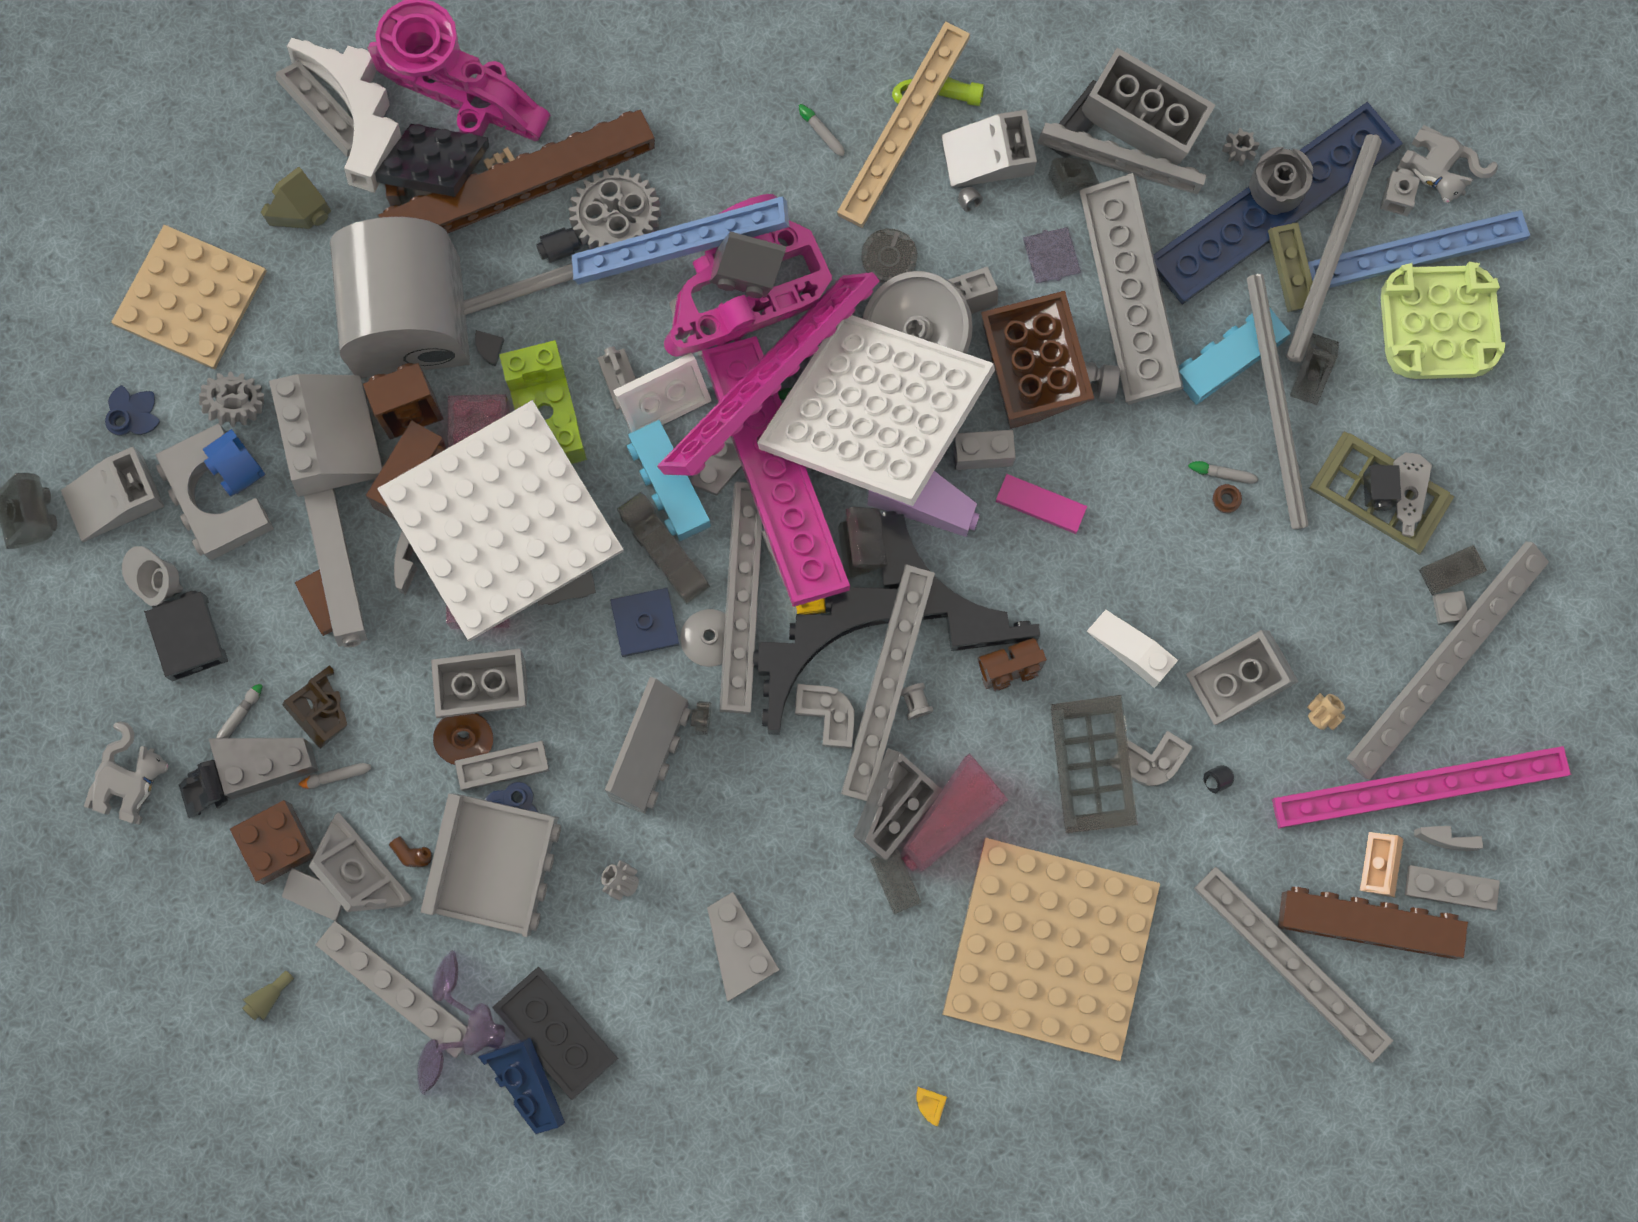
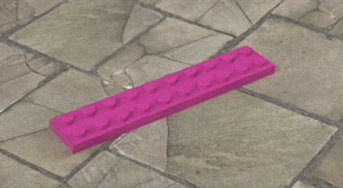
M874 272L843 275L657 465L664 475L694 476L700 473L705 468V462L724 448V442L730 436L742 430L744 421L749 416L758 413L763 407L762 403L781 389V383L800 369L799 364L805 358L815 354L819 349L818 345L836 332V326L855 312L854 307L860 301L872 295V289L879 283V279Z
M757 336L702 350V358L718 402L763 358L764 355ZM777 392L769 396L762 403V409L755 415L749 416L744 421L742 430L731 436L792 606L795 607L849 591L850 584L806 467L760 450L757 442L782 405Z

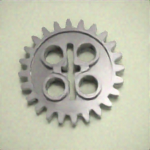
M618 168L615 169L613 175H609L608 171L604 170L602 178H599L594 173V182L591 183L584 180L585 189L576 188L578 197H571L573 207H569L571 226L576 236H579L581 244L588 243L589 249L654 232L652 227H659L658 217H661V211L659 208V197H656L655 188H650L648 180L642 182L639 173L631 178L630 170L628 169L624 175H620ZM609 192H616L612 197L605 196ZM632 206H639L637 209H630ZM595 214H599V215H600V216H599L598 218H596V219H592V218H591V217H592L593 215H595ZM618 227L624 228L621 231H614Z

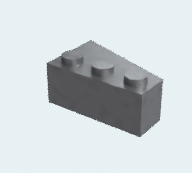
M208 738L224 795L231 799L319 771L311 743L304 738Z
M888 748L853 837L874 855L887 860L941 793L942 789L902 753Z

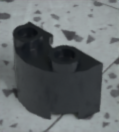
M208 760L198 764V768L187 774L188 778L179 784L188 818L201 815V811L210 808L212 804H215L216 808L219 809L228 803V797L224 795L215 760Z

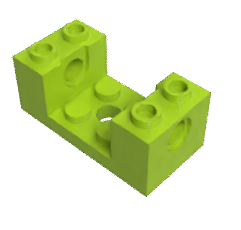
M556 340L499 354L514 409L516 410L532 400L538 409L542 406H550L553 409V415L546 419L545 422L570 463L574 464L587 460Z

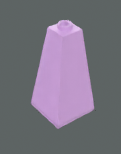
M935 471L913 506L870 490L868 493V506L884 511H896L897 514H904L906 518L965 537L969 529L975 530L980 515L975 513L976 502Z

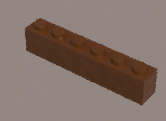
M1291 887V891L1282 892L1278 928L1457 960L1464 958L1468 922L1458 920L1459 915L1451 913H1440V917L1428 915L1429 910L1411 907L1409 912L1398 910L1399 905L1394 903L1380 902V906L1369 905V900L1365 898L1351 897L1350 901L1340 900L1339 894L1321 892L1320 896L1309 894V889Z

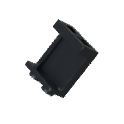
M201 591L183 593L180 596L181 599L172 602L163 601L157 606H152V609L144 611L164 675L172 682L228 662L226 652L221 648L207 605L209 603L208 597Z

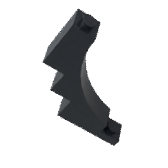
M887 511L880 513V517H875L874 520L882 584L884 589H899L905 565L927 571L930 570L918 555L911 541L904 514H897L896 511ZM934 575L922 620L946 617L951 651L1020 643L1035 638L1036 641L1039 639V624L1031 625V621H1020L1014 623L1013 627H1009L1007 612L990 609L961 597L945 586Z

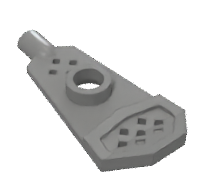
M1405 452L1393 462V465H1399L1401 500L1396 504L1397 518L1403 522L1402 535L1412 537L1414 536L1415 523L1421 520L1432 465L1420 454ZM1411 490L1415 495L1414 499H1407L1404 494L1405 491Z

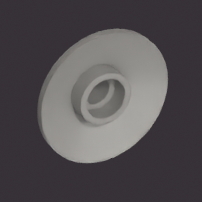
M714 609L701 610L690 616L683 625L680 637L681 646L686 656L694 663L707 667L722 664L725 613ZM708 631L715 634L714 639L711 641L704 639V634Z

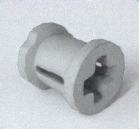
M924 683L914 684L902 689L900 696H903L909 711L907 715L908 720L933 712V708L928 705L923 691L925 688Z

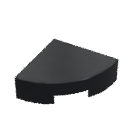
M476 330L475 344L479 354L487 363L496 366L504 338Z

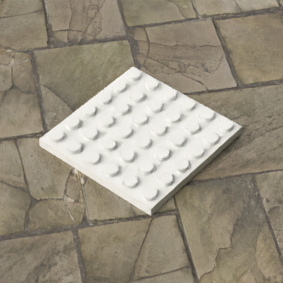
M851 315L836 326L837 330L832 336L822 341L819 349L809 361L757 444L759 449L913 506L994 373V363Z
M533 400L377 488L468 641L478 637L623 552L622 546Z

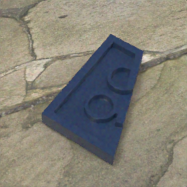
M531 1038L488 1051L478 1056L484 1065L488 1063L497 1075L495 1081L501 1088L504 1086L514 1098L513 1105L535 1134L559 1128L565 1123Z

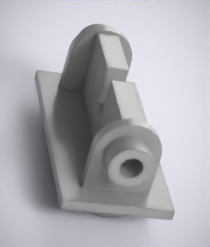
M612 346L604 350L605 355L597 359L617 410L620 409L613 390L636 380L625 349L616 350Z

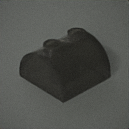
M15 473L0 488V524L6 549L21 548L45 541L57 529L56 516L49 514L47 505L51 501L50 490L48 487H42L41 479L36 474Z

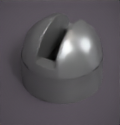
M972 187L963 188L959 192L958 202L965 212L972 210L967 207L972 200H974L975 208L983 201L980 193Z

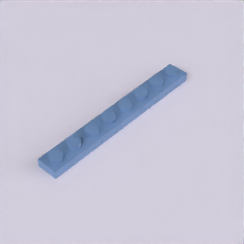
M782 196L572 254L573 280L579 285L719 247L730 231L755 237L788 228L790 226L787 201Z
M1522 210L1343 253L1340 255L1329 288L1393 273L1401 265L1412 263L1413 267H1418L1524 241L1530 237V233ZM1321 259L1308 262L1312 281Z

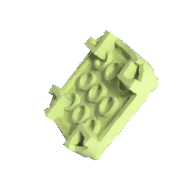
M1468 262L1466 266L1413 267L1412 263L1401 265L1398 270L1393 272L1385 281L1381 290L1385 354L1393 372L1412 379L1473 378L1482 376L1492 370L1505 350V342H1501L1497 291L1500 286L1497 278L1493 279L1488 271L1479 267L1480 263Z

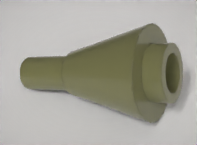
M285 970L272 984H268L242 999L246 1003L242 1009L254 1021L259 1017L264 1021L280 996V992L294 978Z

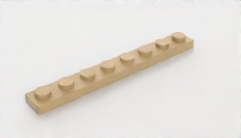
M945 21L838 209L837 214L839 217L863 228L968 43L970 33Z

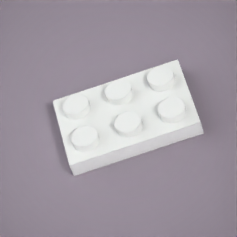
M692 353L613 390L631 433L657 420H660L661 424L664 425L712 401Z

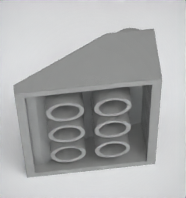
M296 374L269 381L289 473L298 497L377 478L382 470V464L360 375Z
M649 678L605 788L612 802L644 814L647 808L653 809L659 795L655 788L658 781H664L670 765L666 764L669 753L675 754L681 737L676 735L680 725L686 726L691 714V709L687 708L689 705L688 700L656 678Z

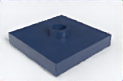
M668 587L610 599L622 657L680 645Z

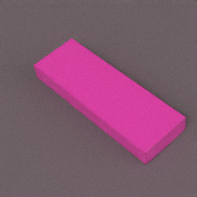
M1006 474L995 501L1074 534L1077 533L1087 508L1086 505L1009 474Z

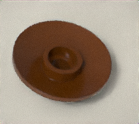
M477 713L444 717L435 727L433 744L436 752L443 760L455 765L456 760L489 753L493 745V731L487 720ZM466 731L469 734L467 737L462 738L458 733Z

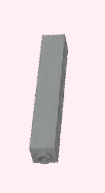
M335 489L304 495L334 638L338 647L344 646L349 648L358 646L362 641L368 639Z

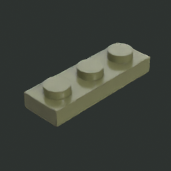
M1297 222L1273 227L1268 230L1288 313L1303 309L1313 282Z

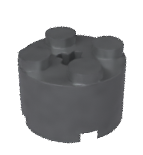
M1284 147L1272 148L1260 158L1249 183L1251 194L1256 203L1270 214L1277 215L1295 209L1301 204L1311 186L1313 166L1308 157L1300 150L1294 148L1293 150L1283 149Z

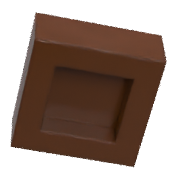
M385 184L386 198L390 206H401V196H406V188Z

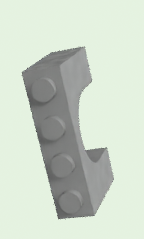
M219 423L155 454L160 463L156 465L157 471L163 481L168 480L172 488L168 490V493L176 506L180 504L184 514L180 515V518L188 531L192 529L196 539L192 540L196 551L200 556L204 554L209 560H213L274 529L263 505L257 498L221 514L206 513L198 508L195 501V487L199 478L209 470L204 463V460L208 457L203 448L226 433Z

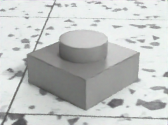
M1464 591L1435 594L1432 596L1438 625L1459 622L1468 612Z

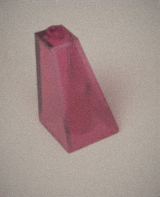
M970 753L962 760L902 850L905 854L902 860L912 872L917 869L922 874L1000 811L1008 801L1006 796Z

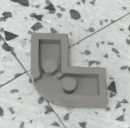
M797 684L795 715L825 717L822 746L852 749L854 709L848 698L833 687Z
M1167 731L1151 755L1126 739L1110 763V766L1141 785L1158 786L1169 781L1175 775L1192 749V746Z

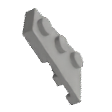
M731 436L724 442V448L705 462V468L692 477L691 484L693 487L717 496L742 467Z
M733 892L707 907L727 1002L779 971V968Z

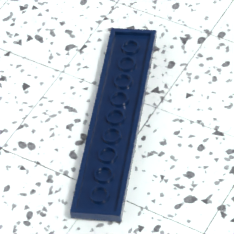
M1367 101L1300 149L1313 166V177L1311 186L1299 206L1289 212L1277 215L1270 214L1256 203L1250 188L1247 187L1156 252L1154 259L1158 276L1183 305L1270 242L1269 229L1297 223L1347 187L1363 142L1368 134H1376L1382 141L1373 167L1397 151L1402 146V141Z

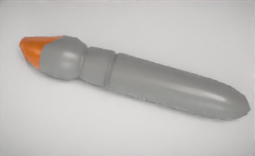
M359 763L319 775L312 774L300 781L299 786L305 789H314L321 784L356 777L367 773L371 769V765Z

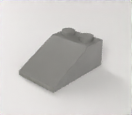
M1260 630L1186 674L1214 725H1218L1299 682L1271 632L1267 630Z

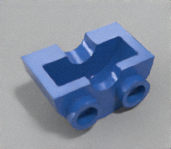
M232 429L203 448L208 457L204 460V463L213 475L220 473L224 479L221 485L230 497L240 493L266 475Z

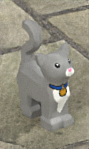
M1423 125L1414 138L1412 145L1426 147L1429 150L1428 155L1424 157L1415 151L1407 150L1396 172L1399 169L1412 171L1414 176L1420 178L1423 184L1436 188L1442 200L1449 203L1460 195L1464 196L1466 193L1465 187L1473 181L1472 178L1448 172L1459 158H1467L1470 170L1475 176L1480 178L1492 177L1498 170V165L1493 161L1488 167H1481L1478 154L1471 148L1463 146L1454 137L1443 136L1440 132Z
M120 721L116 722L113 728L122 733V739L108 744L103 751L102 762L95 772V781L89 788L84 807L109 815L112 808L109 804L110 798L116 795L123 798L119 819L140 825L143 818L139 815V811L151 794L154 779L168 770V763L160 755L154 753L155 749L150 748L148 751L147 747L141 746L136 772L118 765L114 761V755L127 750L133 743L135 735L133 728L128 723Z

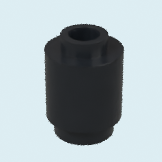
M565 227L540 236V243L536 244L541 259H548L549 263L575 254L574 251L580 249L573 228L565 229Z

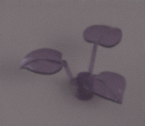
M451 950L444 957L435 972L432 982V995L434 1000L439 1002L445 998L448 1003L470 1016L466 1029L467 1032L463 1042L441 1043L439 1045L437 1039H431L425 1045L417 1067L418 1085L423 1095H426L425 1092L429 1091L436 1084L441 1075L444 1063L442 1052L444 1050L463 1047L464 1053L471 1056L484 1047L498 1049L505 1037L504 1025L494 1023L488 1005L480 1003L472 1011L452 998L451 992L455 989L458 980V962L454 950Z

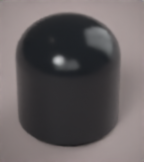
M1225 765L1217 766L1205 772L1203 777L1205 785L1210 775L1215 778L1217 788L1207 787L1210 792L1215 794L1229 788L1234 782L1232 770Z

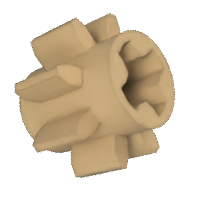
M1319 693L1307 706L1311 710L1308 714L1309 720L1321 730H1325L1328 726L1331 730H1334L1345 718V715L1342 714L1345 706L1333 694H1328L1324 697Z

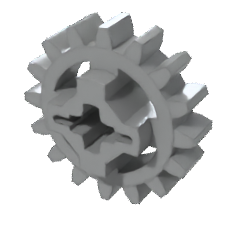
M232 372L228 373V377H223L222 374L218 373L217 380L208 378L207 385L201 386L199 405H202L203 414L209 413L210 421L217 418L221 426L225 422H230L231 427H235L236 422L239 421L242 425H247L248 418L255 421L257 414L262 413L264 405V394L261 393L262 387L261 385L254 386L255 379L253 378L244 380L243 373L238 377H234Z

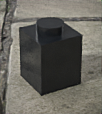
M1370 465L1363 473L1365 507H1374L1376 511L1391 510L1401 500L1399 465Z

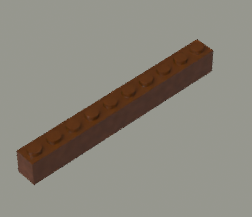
M641 109L635 112L628 111L610 122H600L592 129L583 133L575 132L569 135L567 139L558 143H547L540 150L533 153L520 154L515 160L508 163L495 164L483 173L470 174L455 197L431 193L426 196L418 195L412 198L410 202L401 206H390L378 215L379 218L410 217L427 220L438 224L448 234L655 149V138Z

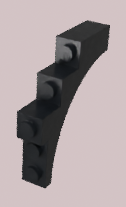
M850 587L849 591L826 597V613H831V615L796 614V623H790L789 640H795V643L759 642V650H754L753 668H758L759 676H770V680H764L763 697H769V708L763 709L762 726L768 727V734L780 735L785 703L790 690L806 665L820 651L842 636L866 627L889 624L898 589Z

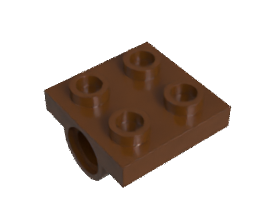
M1035 638L1009 646L1008 650L1011 660H1009L1004 648L978 657L979 667L983 676L982 680L986 689L993 687L994 691H1000L1010 687V682L1015 679L1021 678L1022 682H1026L1039 676L1038 672L1042 671L1047 659L1043 649L1040 650Z

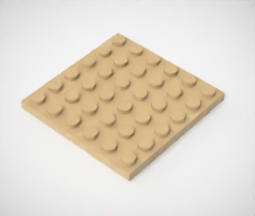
M985 838L942 1015L1121 1061L1160 883Z

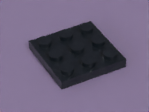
M410 124L375 172L376 181L378 183L455 197L489 148L488 137L427 127L421 124Z

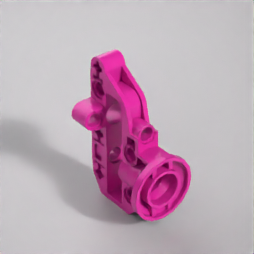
M403 0L386 11L378 23L375 34L376 42H370L367 47L375 68L379 73L400 86L458 109L457 126L461 133L483 136L489 123H492L501 128L506 126V130L530 140L539 141L550 119V113L537 105L521 88L508 79L506 70L501 63L491 61L483 66L479 58L461 51L458 44L455 22L445 8L430 0ZM473 74H478L476 79L470 76H472ZM429 79L436 80L434 83H427ZM477 96L491 104L486 108H476L471 105V102ZM470 122L477 123L472 128H465L466 124Z
M774 194L752 197L720 213L778 197ZM789 220L790 227L753 237L781 245L778 241L779 238L785 240L788 246L782 261L803 255L811 274L773 287L766 297L752 298L742 295L724 304L720 303L715 309L699 313L691 294L700 291L703 286L711 284V273L715 252L718 247L705 251L704 256H701L692 263L697 274L686 282L677 295L672 329L664 339L666 351L672 356L679 357L689 353H696L715 345L721 346L733 340L736 342L747 333L791 318L810 309L821 297L832 280V275L812 232ZM700 326L709 328L711 335L704 334Z

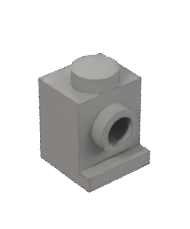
M1399 169L1397 172L1392 171L1387 180L1380 209L1408 216L1415 204L1414 200L1420 178L1414 177V173L1407 169Z

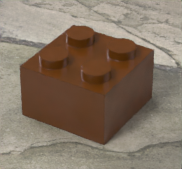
M285 800L230 828L255 882L262 885L291 871L292 868L295 869L310 861L315 854V850L292 804Z

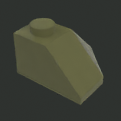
M297 167L276 183L272 190V193L275 195L271 204H265L261 210V214L269 226L310 229L313 225L319 226L323 224L331 212L327 202L300 167Z

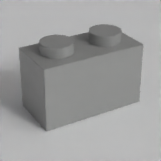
M1013 430L957 433L954 437L955 470L1012 467L1016 456Z

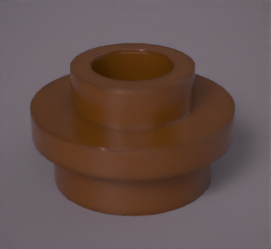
M1224 484L1215 490L1212 500L1214 506L1220 512L1232 513L1240 507L1242 495L1235 486ZM1225 494L1230 495L1232 502L1229 504L1224 503L1222 496Z

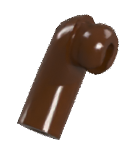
M401 836L395 838L389 844L401 863L406 867L422 868L427 866L432 860V852L429 848H409Z

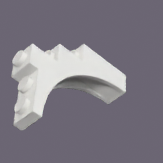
M291 38L287 45L291 62L300 61L307 70L329 83L345 101L353 116V144L350 156L344 167L348 184L375 193L380 184L376 181L375 172L399 141L401 133L397 122L384 117L390 105L386 88L372 82L377 70L369 51L363 48L357 49L347 46L344 54H341L337 50L319 47L306 40L301 41Z

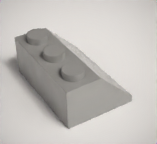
M521 649L431 660L436 718L526 707L527 705L526 664Z

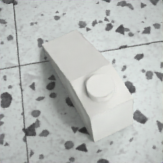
M1107 610L1087 630L1091 636L1154 688L1178 661L1157 642Z

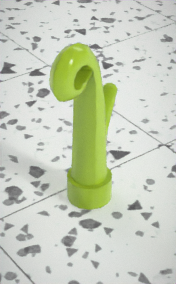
M948 77L938 95L965 101L968 105L980 107L981 97L983 98L984 84L974 82L968 84ZM912 79L899 82L894 87L892 97L897 104H899L903 97L901 93L907 90Z

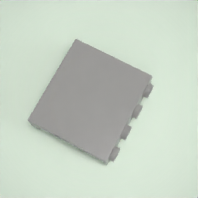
M449 793L420 912L430 915L439 914L520 933L524 937L530 936L531 931H537L541 914L536 912L539 901H544L547 892V884L543 882L546 871H551L554 862V854L550 852L552 843L558 842L561 825L557 824L559 817L461 794Z

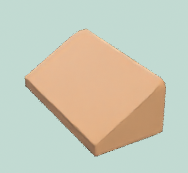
M1369 832L1360 891L1395 898L1403 839L1400 836Z

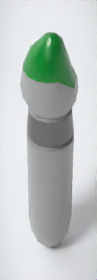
M262 684L254 685L247 691L245 699L237 706L219 730L216 738L230 737L248 713L252 704L258 701L263 688Z

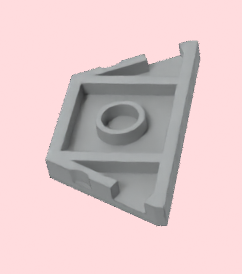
M337 813L309 864V868L347 912L405 907L412 900L411 896L342 815Z

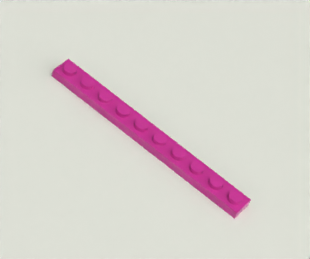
M1564 746L1277 797L1272 799L1278 829L1557 779L1570 776L1571 773Z

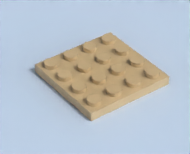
M163 225L111 323L118 328L215 370L267 271L259 265Z

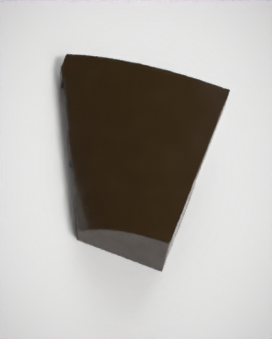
M330 665L311 678L307 685L284 700L282 704L320 749L347 726L345 713L340 707L341 697L339 691H333L327 678L334 675V670ZM307 699L311 700V702L313 703V708H312V709H311V707H310V705H309Z

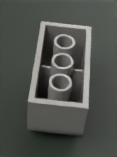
M1117 47L1082 106V111L1095 125L1153 158H1165L1178 165L1189 153L1216 105Z

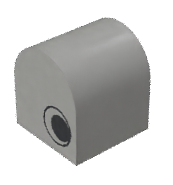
M383 217L350 224L338 230L331 237L330 248L339 351L341 358L354 375H360L361 378L372 377L377 374L387 375L397 371L399 366L407 363H419L422 370L470 365L460 257L444 228L423 219Z

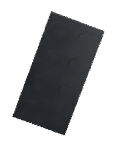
M539 966L492 1007L520 1041L531 1038L542 1067L571 1100L575 1099L619 1059Z

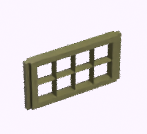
M1344 431L1309 489L1417 554H1421L1455 496L1429 480L1427 493L1434 496V499L1425 514H1422L1421 521L1414 531V536H1403L1402 532L1395 528L1399 521L1397 511L1388 524L1373 515L1374 507H1369L1366 511L1351 502L1361 484L1364 485L1363 473L1366 469L1373 465L1374 461L1380 465H1393L1394 459L1351 433ZM1352 449L1368 457L1359 475L1342 466ZM1339 471L1355 480L1345 498L1329 489ZM1409 490L1405 497L1411 500L1414 493Z

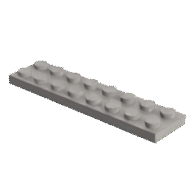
M1134 173L1079 190L1116 359L1120 367V377L1126 403L1130 405L1184 389L1136 176Z

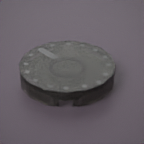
M886 228L874 232L867 238L862 247L861 261L866 273L874 272L879 279V283H885L897 275L912 272L916 267L918 253L915 243L909 235L897 229Z

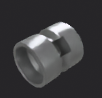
M1084 361L1093 395L1100 402L1114 404L1119 383L1120 367L1104 364L1101 368H1097L1096 363Z

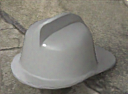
M135 546L125 554L122 563V575L125 583L145 603L150 606H157L164 600L174 596L175 593L182 592L183 587L179 584L178 570L172 563L160 559L143 546Z

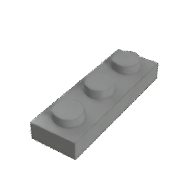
M543 741L455 761L461 791L550 771Z
M1410 865L1407 872L1405 896L1495 911L1497 910L1500 880Z

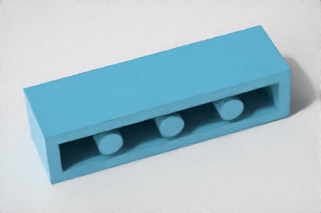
M1270 308L1276 346L1278 347L1287 340L1290 332ZM1253 313L1245 319L1246 324L1240 328L1237 326L1232 327L1223 335L1224 339L1218 344H1215L1214 341L1209 343L1200 351L1201 356L1195 360L1189 358L1179 366L1183 390L1195 405L1202 402L1261 359Z
M660 420L629 433L630 444L626 445L633 461L639 459L643 469L639 470L643 482L646 486L651 484L656 493L651 495L657 510L664 509L668 517L667 520H664L670 536L677 535L679 541H682L711 527L710 519L688 476L664 475L657 467L674 449Z

